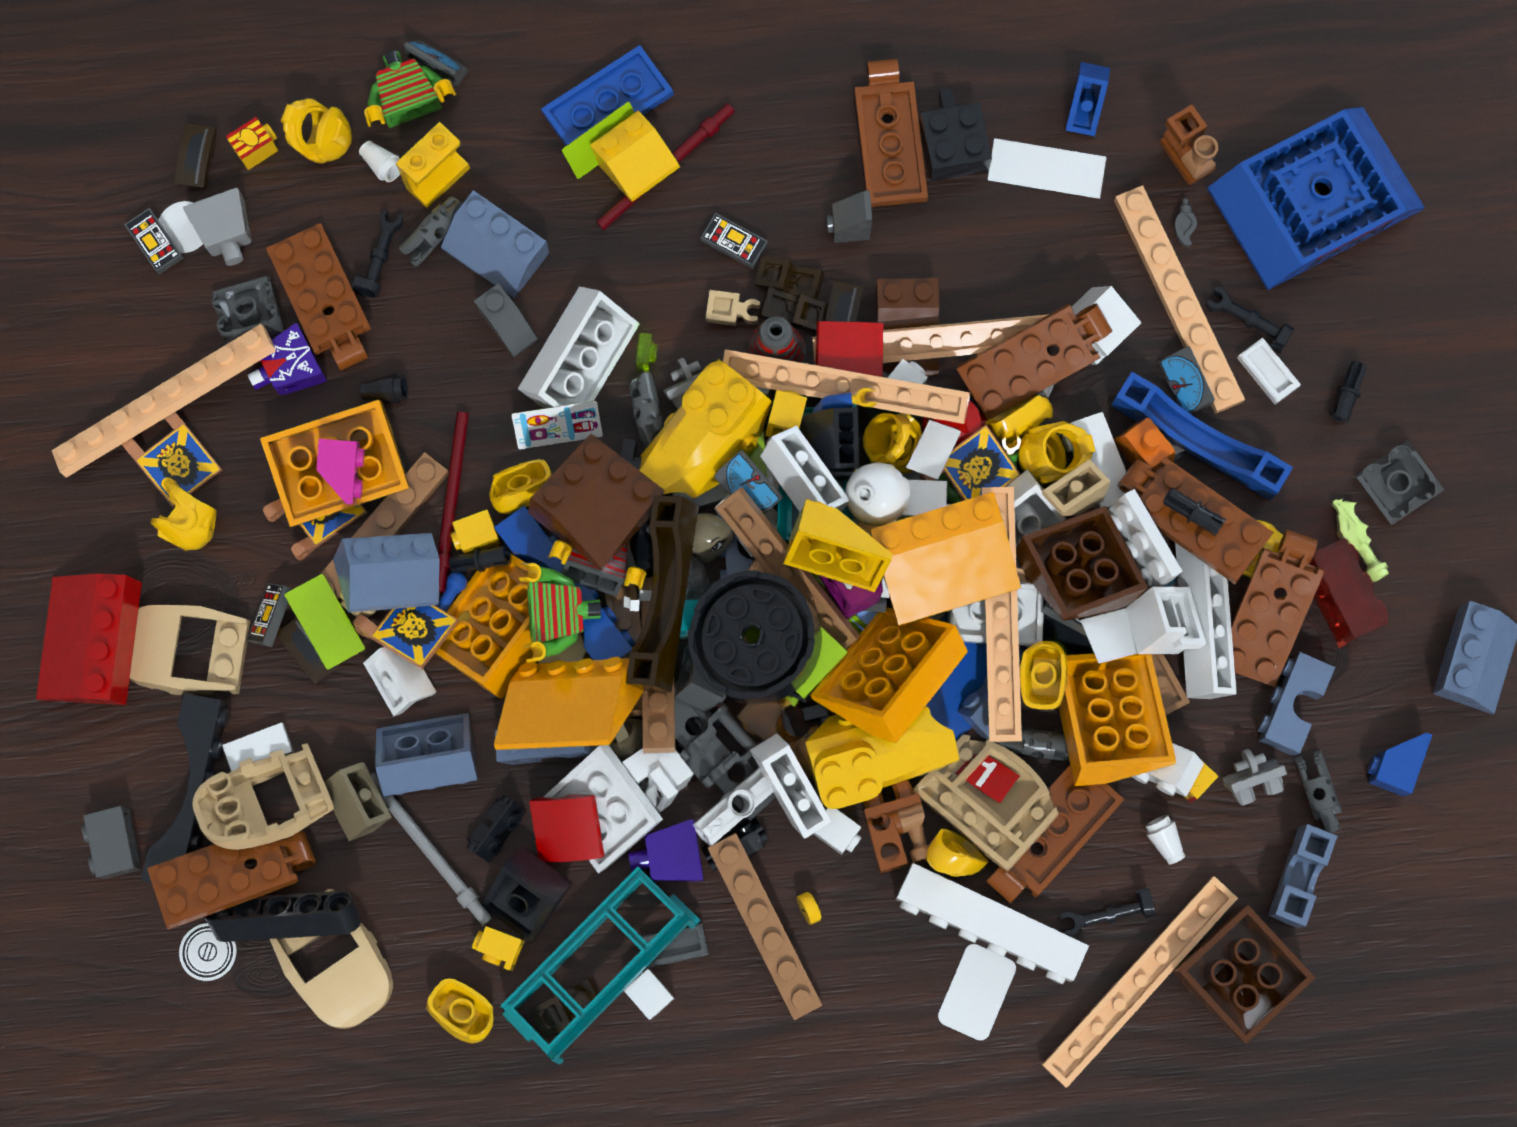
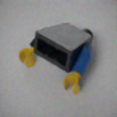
M862 388L856 395L848 392L825 396L813 408V413L804 415L802 418V428L799 430L836 481L848 482L852 473L856 471L855 468L859 467L858 407H854L853 404L870 408L875 407L878 402L866 403L865 401L866 394L876 392L874 389Z

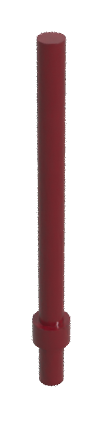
M727 103L711 118L707 117L699 124L700 128L672 152L678 163L682 161L707 137L712 138L720 130L719 126L735 113L733 107ZM626 195L623 196L596 221L597 225L604 231L639 198L631 202Z
M457 412L438 547L440 559L439 593L445 591L447 573L450 570L448 560L450 557H453L450 555L452 544L450 533L454 529L452 522L455 521L469 413Z

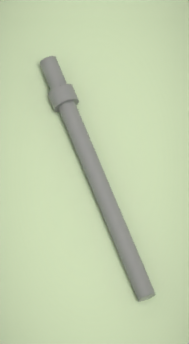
M372 773L371 777L387 809L458 895V902L464 909L468 908L482 926L488 924L493 918L477 900L479 898L478 894L472 887L468 888L397 799L393 795L383 797L378 776L376 773Z

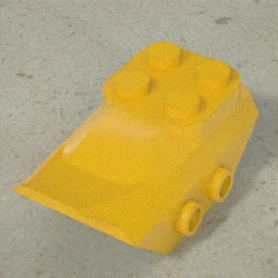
M720 359L710 363L687 389L682 398V405L675 413L667 417L662 430L641 454L642 461L639 471L664 489V494L686 493L693 499L720 484L715 479L714 474L739 451L743 450L746 454L756 447L772 401Z
M927 706L924 707L897 743L871 736L839 715L828 717L805 742L818 798L822 805L830 809H839L875 798L883 787L939 770L959 761L953 730L938 723L931 716Z

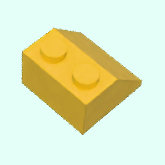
M636 111L590 145L600 168L631 202L680 168L656 129L639 111Z

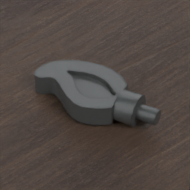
M1182 199V206L1179 207V214L1174 222V233L1178 242L1183 247L1189 248L1192 244L1190 236L1197 227V219L1191 212L1188 199Z

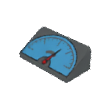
M421 40L408 41L404 44L408 59H415L420 66H428L444 79H448L454 86L458 87L468 72L467 67Z
M1190 346L1158 362L1170 390L1181 408L1192 414L1213 404L1215 401L1214 396Z
M743 450L739 451L714 474L715 479L729 495L743 487L764 515L783 498L780 492Z

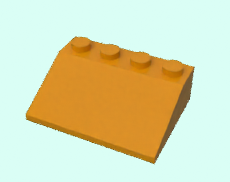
M381 400L260 438L290 527L409 488L393 431ZM319 439L360 442L361 449H365L364 467H358V480L363 481L361 499L356 498V504H346L317 471Z
M994 492L870 529V536L893 554L883 579L898 626L1021 589L1006 529Z
M512 554L510 565L487 568L484 572L477 570L468 582L466 589L459 594L447 610L448 614L457 619L467 611H469L471 617L468 621L458 622L435 652L436 655L501 700L506 695L509 682L519 667L527 663V659L533 657L531 648L523 649V645L530 643L527 583L529 582H521L519 580V577L528 576V569L525 566H520L521 563L525 562Z
M886 607V612H877L860 633V637L847 649L848 654L821 681L810 696L814 701L871 736L897 743L967 654L968 650L956 625L924 618L898 626L894 610Z
M1094 653L1066 655L1068 667L1067 682L1063 701L1058 708L1074 785L1107 784L1174 765L1176 758L1152 655L1137 653L1101 664L1098 663Z
M611 657L604 660L586 658L570 662L556 660L551 663L527 662L522 664L509 682L494 742L495 749L610 745L644 692L641 689L626 684L630 658Z

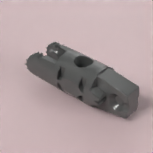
M450 196L442 205L439 204L399 246L403 254L412 253L410 261L414 266L420 265L445 238L455 213L462 205L455 197Z
M647 371L642 372L638 378L630 380L628 384L637 431L644 451L664 427L652 374Z
M1021 727L1022 742H998L999 745L1020 755L1069 761L1065 737L1061 733Z
M1322 750L1314 752V762L1321 776L1318 778H1310L1306 761L1302 756L1294 758L1314 819H1321L1325 830L1329 833L1339 831L1341 827L1337 813H1341L1342 809ZM1318 788H1322L1326 792L1324 799L1316 795Z

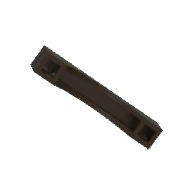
M654 496L649 526L653 547L652 594L643 629L630 652L626 684L643 691L672 693L699 509L698 505L679 496Z

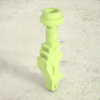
M1342 499L1332 501V507L1337 512V535L1341 542L1346 543L1347 547L1352 548V552H1359L1368 567L1364 574L1367 578L1371 579L1372 583L1387 576L1389 572L1386 562H1378L1369 546L1372 539L1366 534L1368 525L1362 523L1355 515L1354 505L1356 503L1342 501Z

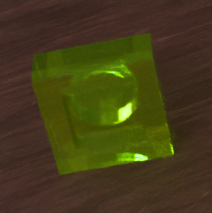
M639 333L636 366L639 371L649 372L650 363H656L658 344H653L652 334Z

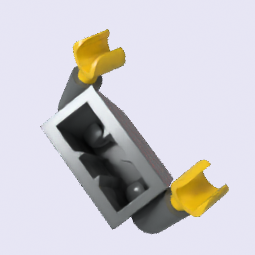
M555 541L548 555L550 558L556 557L562 560L561 564L564 565L562 574L571 578L573 582L617 597L623 581L624 586L635 584L639 587L638 589L643 587L646 572L637 567L633 553L628 550V542L602 571L564 541Z

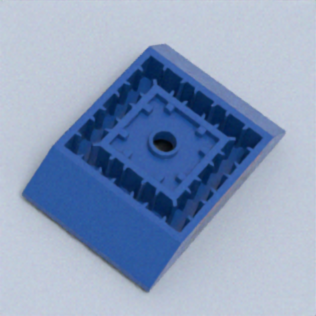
M1363 107L1344 109L1239 163L1207 188L1267 291L1425 208ZM1319 182L1325 183L1329 187L1330 193L1324 196L1320 195L1315 191L1314 185Z

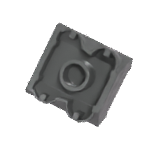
M261 277L212 292V303L218 317L217 328L225 345L259 324L264 326L271 340L284 331L270 277Z
M1408 440L1396 446L1388 454L1355 475L1391 525L1444 491V488Z

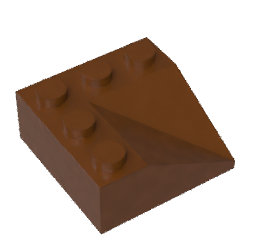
M590 434L530 498L528 514L602 571L651 517L654 496H663L665 490L593 434Z
M1106 506L1024 535L1016 547V557L1027 578L1063 621L1108 613L1133 603L1148 588Z
M1249 905L1240 906L1172 971L1184 986L1244 1044H1247L1315 979V976Z

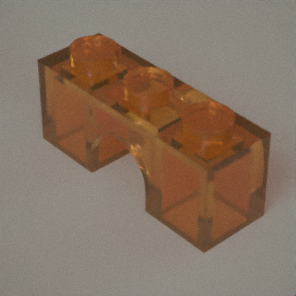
M783 698L763 704L748 703L737 716L742 721V727L754 736L759 735L763 740H767L777 733L789 744L805 775L811 779L813 774L805 742L819 726L815 724L804 736H793L785 730L782 721L785 711L791 705L787 699Z

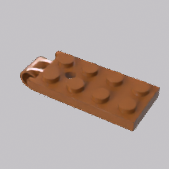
M897 58L867 61L869 86L854 87L865 188L866 191H870L871 207L927 202L928 192L914 82L899 83ZM889 114L893 117V121L885 123L882 120V116Z
M322 224L314 225L267 247L266 250L315 355L330 349L340 371L367 359L368 355L358 335L371 330V327ZM333 307L334 312L331 315H324L325 308Z
M1097 303L1084 308L1076 316L1071 305L1067 304L959 364L957 371L986 419L989 420L1100 359L1101 356L1098 351H1095L1092 343L1104 339L1113 330ZM1050 344H1056L1059 347V351L1056 354H1050L1047 351V347Z
M1166 457L1162 459L1161 466L1157 472L1145 462L1135 460L1118 482V488L1124 494L1135 489L1162 534L1236 584L1274 532ZM1174 488L1197 503L1202 501L1201 505L1224 517L1226 520L1217 535L1213 536L1210 532L1191 521L1187 523V518L1164 505L1163 499L1168 491Z
M1286 529L1280 541L1278 553L1267 548L1262 549L1231 623L1235 673L1276 687L1325 572V569L1309 565L1315 553L1318 540ZM1277 588H1284L1287 593L1284 597L1279 598L1275 596L1274 591Z
M1069 765L1048 788L1054 808H1057L1059 815L1035 841L1042 845V853L1036 855L1032 853L1030 847L1008 872L999 866L986 882L1009 903L1026 886L1032 891L1031 895L1036 898L1125 799L1108 784L1075 786L1071 766Z
M300 831L293 836L275 842L240 850L226 849L213 844L151 866L147 870L165 925L169 930L296 884L298 879L296 873L293 872L312 867L316 860L306 833ZM254 859L257 861V866L254 869H247L245 867L246 861Z

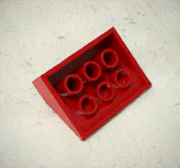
M86 574L52 578L36 700L126 705L142 582L127 575Z

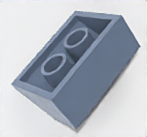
M474 190L455 213L441 245L442 250L495 286L499 283L506 294L512 299L517 296L550 253L546 240Z
M432 533L345 538L341 540L333 562L348 613L438 605L440 559Z
M1468 601L1461 605L1457 611L1433 694L1492 715L1495 714L1517 640V623L1501 611L1473 601Z
M469 712L376 728L375 768L383 797L476 781L477 758Z

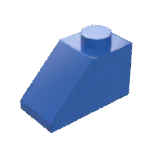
M1084 62L1080 63L1066 131L1095 137L1109 83L1110 68Z
M1426 732L1380 752L1377 756L1374 755L1367 768V773L1371 774L1368 783L1403 797L1412 794L1432 734Z

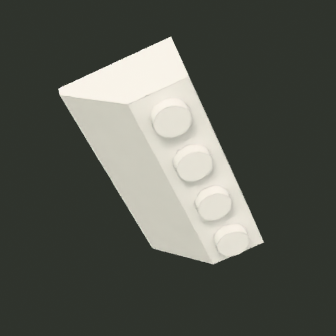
M579 286L518 387V390L543 408L594 401L638 328L639 323L601 291Z

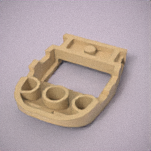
M143 606L138 610L130 680L140 686L163 690L174 695H183L184 693L214 695V691H230L232 694H239L248 642L246 640L249 635L251 621L202 606ZM182 616L217 621L207 681L172 677Z
M308 743L302 744V751L289 755H284L283 750L269 753V758L254 762L251 758L239 762L240 767L228 774L222 771L202 783L193 797V810L200 829L206 838L226 849L240 850L256 847L293 836L334 809L332 800ZM285 773L300 811L294 813V818L280 825L275 823L268 826L252 786Z
M327 889V890L324 891V892H331V891H334V890H333V889ZM362 923L355 931L350 933L359 947L307 983H305L289 957L319 936L270 939L284 975L317 1017L327 1025L338 1029L355 1027L381 1010L390 999L393 990L391 970L386 959H383L376 944L378 943L377 940Z

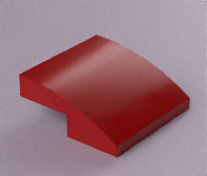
M818 321L816 365L882 377L884 323Z
M569 794L563 798L536 797L529 801L538 858L543 862H571L604 857L595 795Z

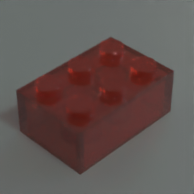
M1346 538L1315 551L1309 565L1325 569L1314 599L1339 648L1368 636L1389 623L1385 605L1382 601H1377L1372 591L1374 588L1370 576L1362 571L1357 562L1359 561L1358 552L1352 544H1348Z

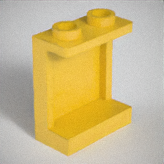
M441 122L434 126L396 162L406 189L427 209L470 169L469 164L456 152V149L461 145L460 141Z

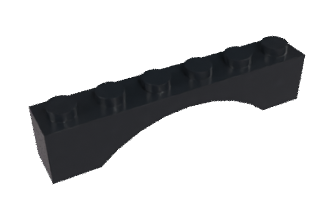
M184 693L177 725L184 737L189 755L190 775L188 790L182 809L173 825L159 841L148 849L141 878L143 882L152 883L147 868L199 850L201 847L202 833H199L200 826L193 810V797L202 783L216 775V771H213L215 760L220 758L223 750V740H220L223 727H227L230 719V709H227L228 704L222 700Z

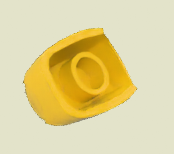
M1031 396L987 420L985 425L988 426L999 442H1001V434L1005 432L1006 443H1012L1016 439L1015 432L1022 439L1029 429L1038 427L1045 419H1052V404L1044 396Z
M540 459L528 461L493 475L489 497L492 506L498 513L509 515L522 506L529 507L530 498L552 475L546 461Z
M1039 641L1031 645L1023 653L1020 666L1021 694L1024 703L1030 708L1042 710L1056 709L1063 701L1068 667L1064 649L1057 642Z
M941 829L927 849V862L934 870L953 877L971 876L979 872L988 863L986 856L963 835L948 829Z
M451 978L444 979L428 997L426 1009L455 1038L473 1044L483 1041L493 1027V1006L480 993L464 983Z

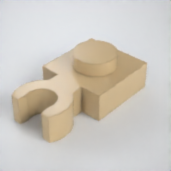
M710 290L705 320L708 323L736 326L737 318H742L747 324H758V317L750 316L747 311L750 308L760 309V301L749 299L742 303L739 302V293Z

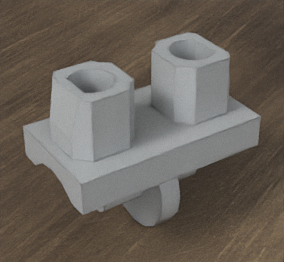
M684 358L678 359L677 362L680 369L670 373L673 381L682 377L685 378V380L663 390L666 398L672 400L677 409L682 405V398L687 389L700 375V373L694 376L691 374L701 369L698 361L687 365Z
M1249 749L1241 752L1242 761L1233 764L1236 772L1221 777L1224 787L1232 792L1238 804L1244 806L1256 800L1253 786L1262 784L1264 793L1267 795H1274L1284 791L1282 776L1287 773L1283 764L1279 765L1275 759L1267 761L1264 753L1254 756Z

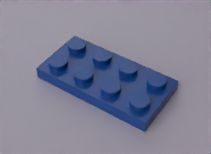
M639 45L541 108V111L561 141L567 146L625 103L630 102L634 112L639 111L642 115H645L674 96V92Z

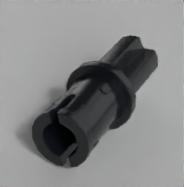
M1357 361L1350 363L1343 385L1337 387V399L1330 413L1332 419L1344 423L1349 422L1357 398L1361 397L1359 389L1367 368L1365 364Z
M1171 488L1163 499V504L1187 518V523L1191 521L1210 532L1213 536L1217 535L1226 520L1224 517L1201 505L1202 501L1197 503L1174 488Z
M507 545L483 550L476 548L473 553L450 557L448 563L451 572H465L476 569L479 572H484L487 568L510 565L511 553Z

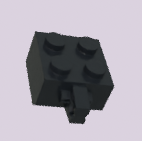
M951 88L939 90L940 107H936L933 111L922 112L919 120L921 141L930 182L988 172L992 156L980 102L967 105L955 104Z

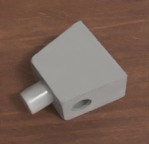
M238 188L183 207L184 212L211 256L222 254L228 266L236 265L243 261L239 247L250 244L252 239L245 199Z

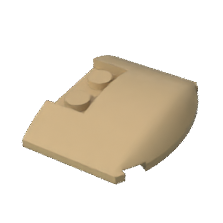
M962 735L956 742L959 761L927 773L913 789L914 793H919L920 799L937 815L944 818L984 852L985 856L1008 872L1059 815L1057 808H1054L1050 792L1045 783L1024 760L999 744L989 742V740H986V742L970 740V735ZM988 755L1020 776L1001 803H998L966 782V779ZM965 762H970L958 776L955 774Z

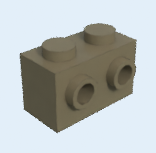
M364 762L338 770L324 782L334 806L333 811L348 841L376 831L392 818Z

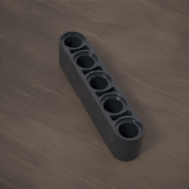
M346 891L260 896L205 916L213 935L220 942L344 935L355 931L361 924V916L350 893Z

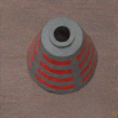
M771 317L751 333L746 343L745 353L804 363L806 345L801 334L787 320L781 317Z

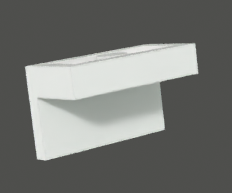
M385 647L379 648L363 663L393 716L403 713L416 701L436 693L424 669H419Z

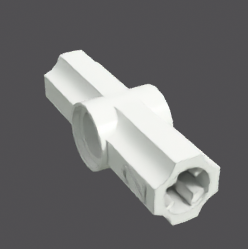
M757 768L732 791L724 794L715 806L693 824L695 832L709 846L717 842L743 818L751 815L754 809L773 793L761 769ZM735 796H739L743 801L744 806L740 813L736 812L732 807V800Z

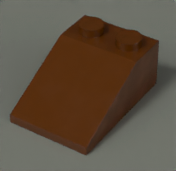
M938 278L877 279L876 323H884V330L939 325ZM939 358L907 361L908 363L913 361L921 366L925 371L924 375L927 377H938ZM901 361L883 363L882 377H889Z

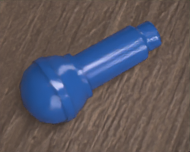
M452 572L447 576L446 589L439 599L438 605H436L438 608L447 612L457 593L459 594L466 589L468 581L463 573Z

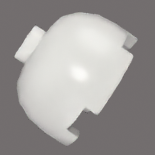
M878 462L864 465L853 472L845 489V494L850 499L847 507L851 514L862 523L873 526H883L895 522L903 511L907 510L911 496L909 482L906 478H903L900 471L891 464Z

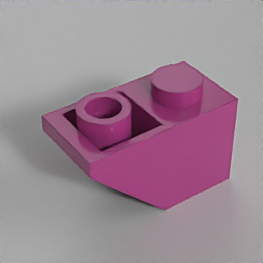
M319 439L317 471L346 504H356V498L361 499L363 481L358 480V467H364L365 449H361L360 442Z

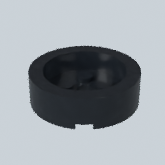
M754 570L731 574L713 584L702 595L694 608L695 613L690 629H688V646L692 661L706 682L732 699L750 704L770 703L783 699L795 692L806 682L818 662L822 646V631L818 615L804 594L789 581L778 575ZM751 627L759 628L760 637L757 643H746L744 639L746 630Z

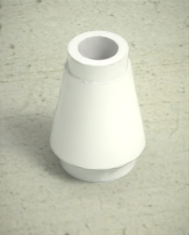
M366 141L360 147L359 154L379 180L392 182L400 175L396 166V162L400 159L397 155L372 141Z
M1168 815L1160 816L1145 825L1148 831L1146 833L1147 837L1163 858L1166 859L1168 865L1185 858L1175 821L1170 820Z

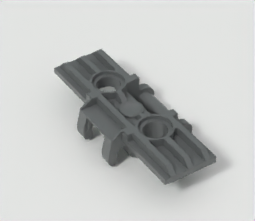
M677 682L674 684V685H675V693H676V688H677ZM675 698V740L682 748L678 754L706 788L714 784L726 794L759 768L752 758L753 755L750 750L759 745L760 742H755L727 711L729 707L725 703L712 714L710 711L706 713ZM689 718H696L701 722L702 730L698 735H690L686 731L685 723ZM718 719L746 752L740 756L735 751L730 752L716 737L717 731L712 724ZM732 765H739L744 771V777L738 783L731 781L728 777L727 771ZM774 792L761 802L746 819L752 820L776 797ZM735 796L732 803L741 812L744 806L743 801L739 796Z

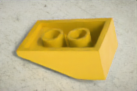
M806 499L791 532L783 564L875 592L892 560L893 554L837 508L827 506L822 502Z

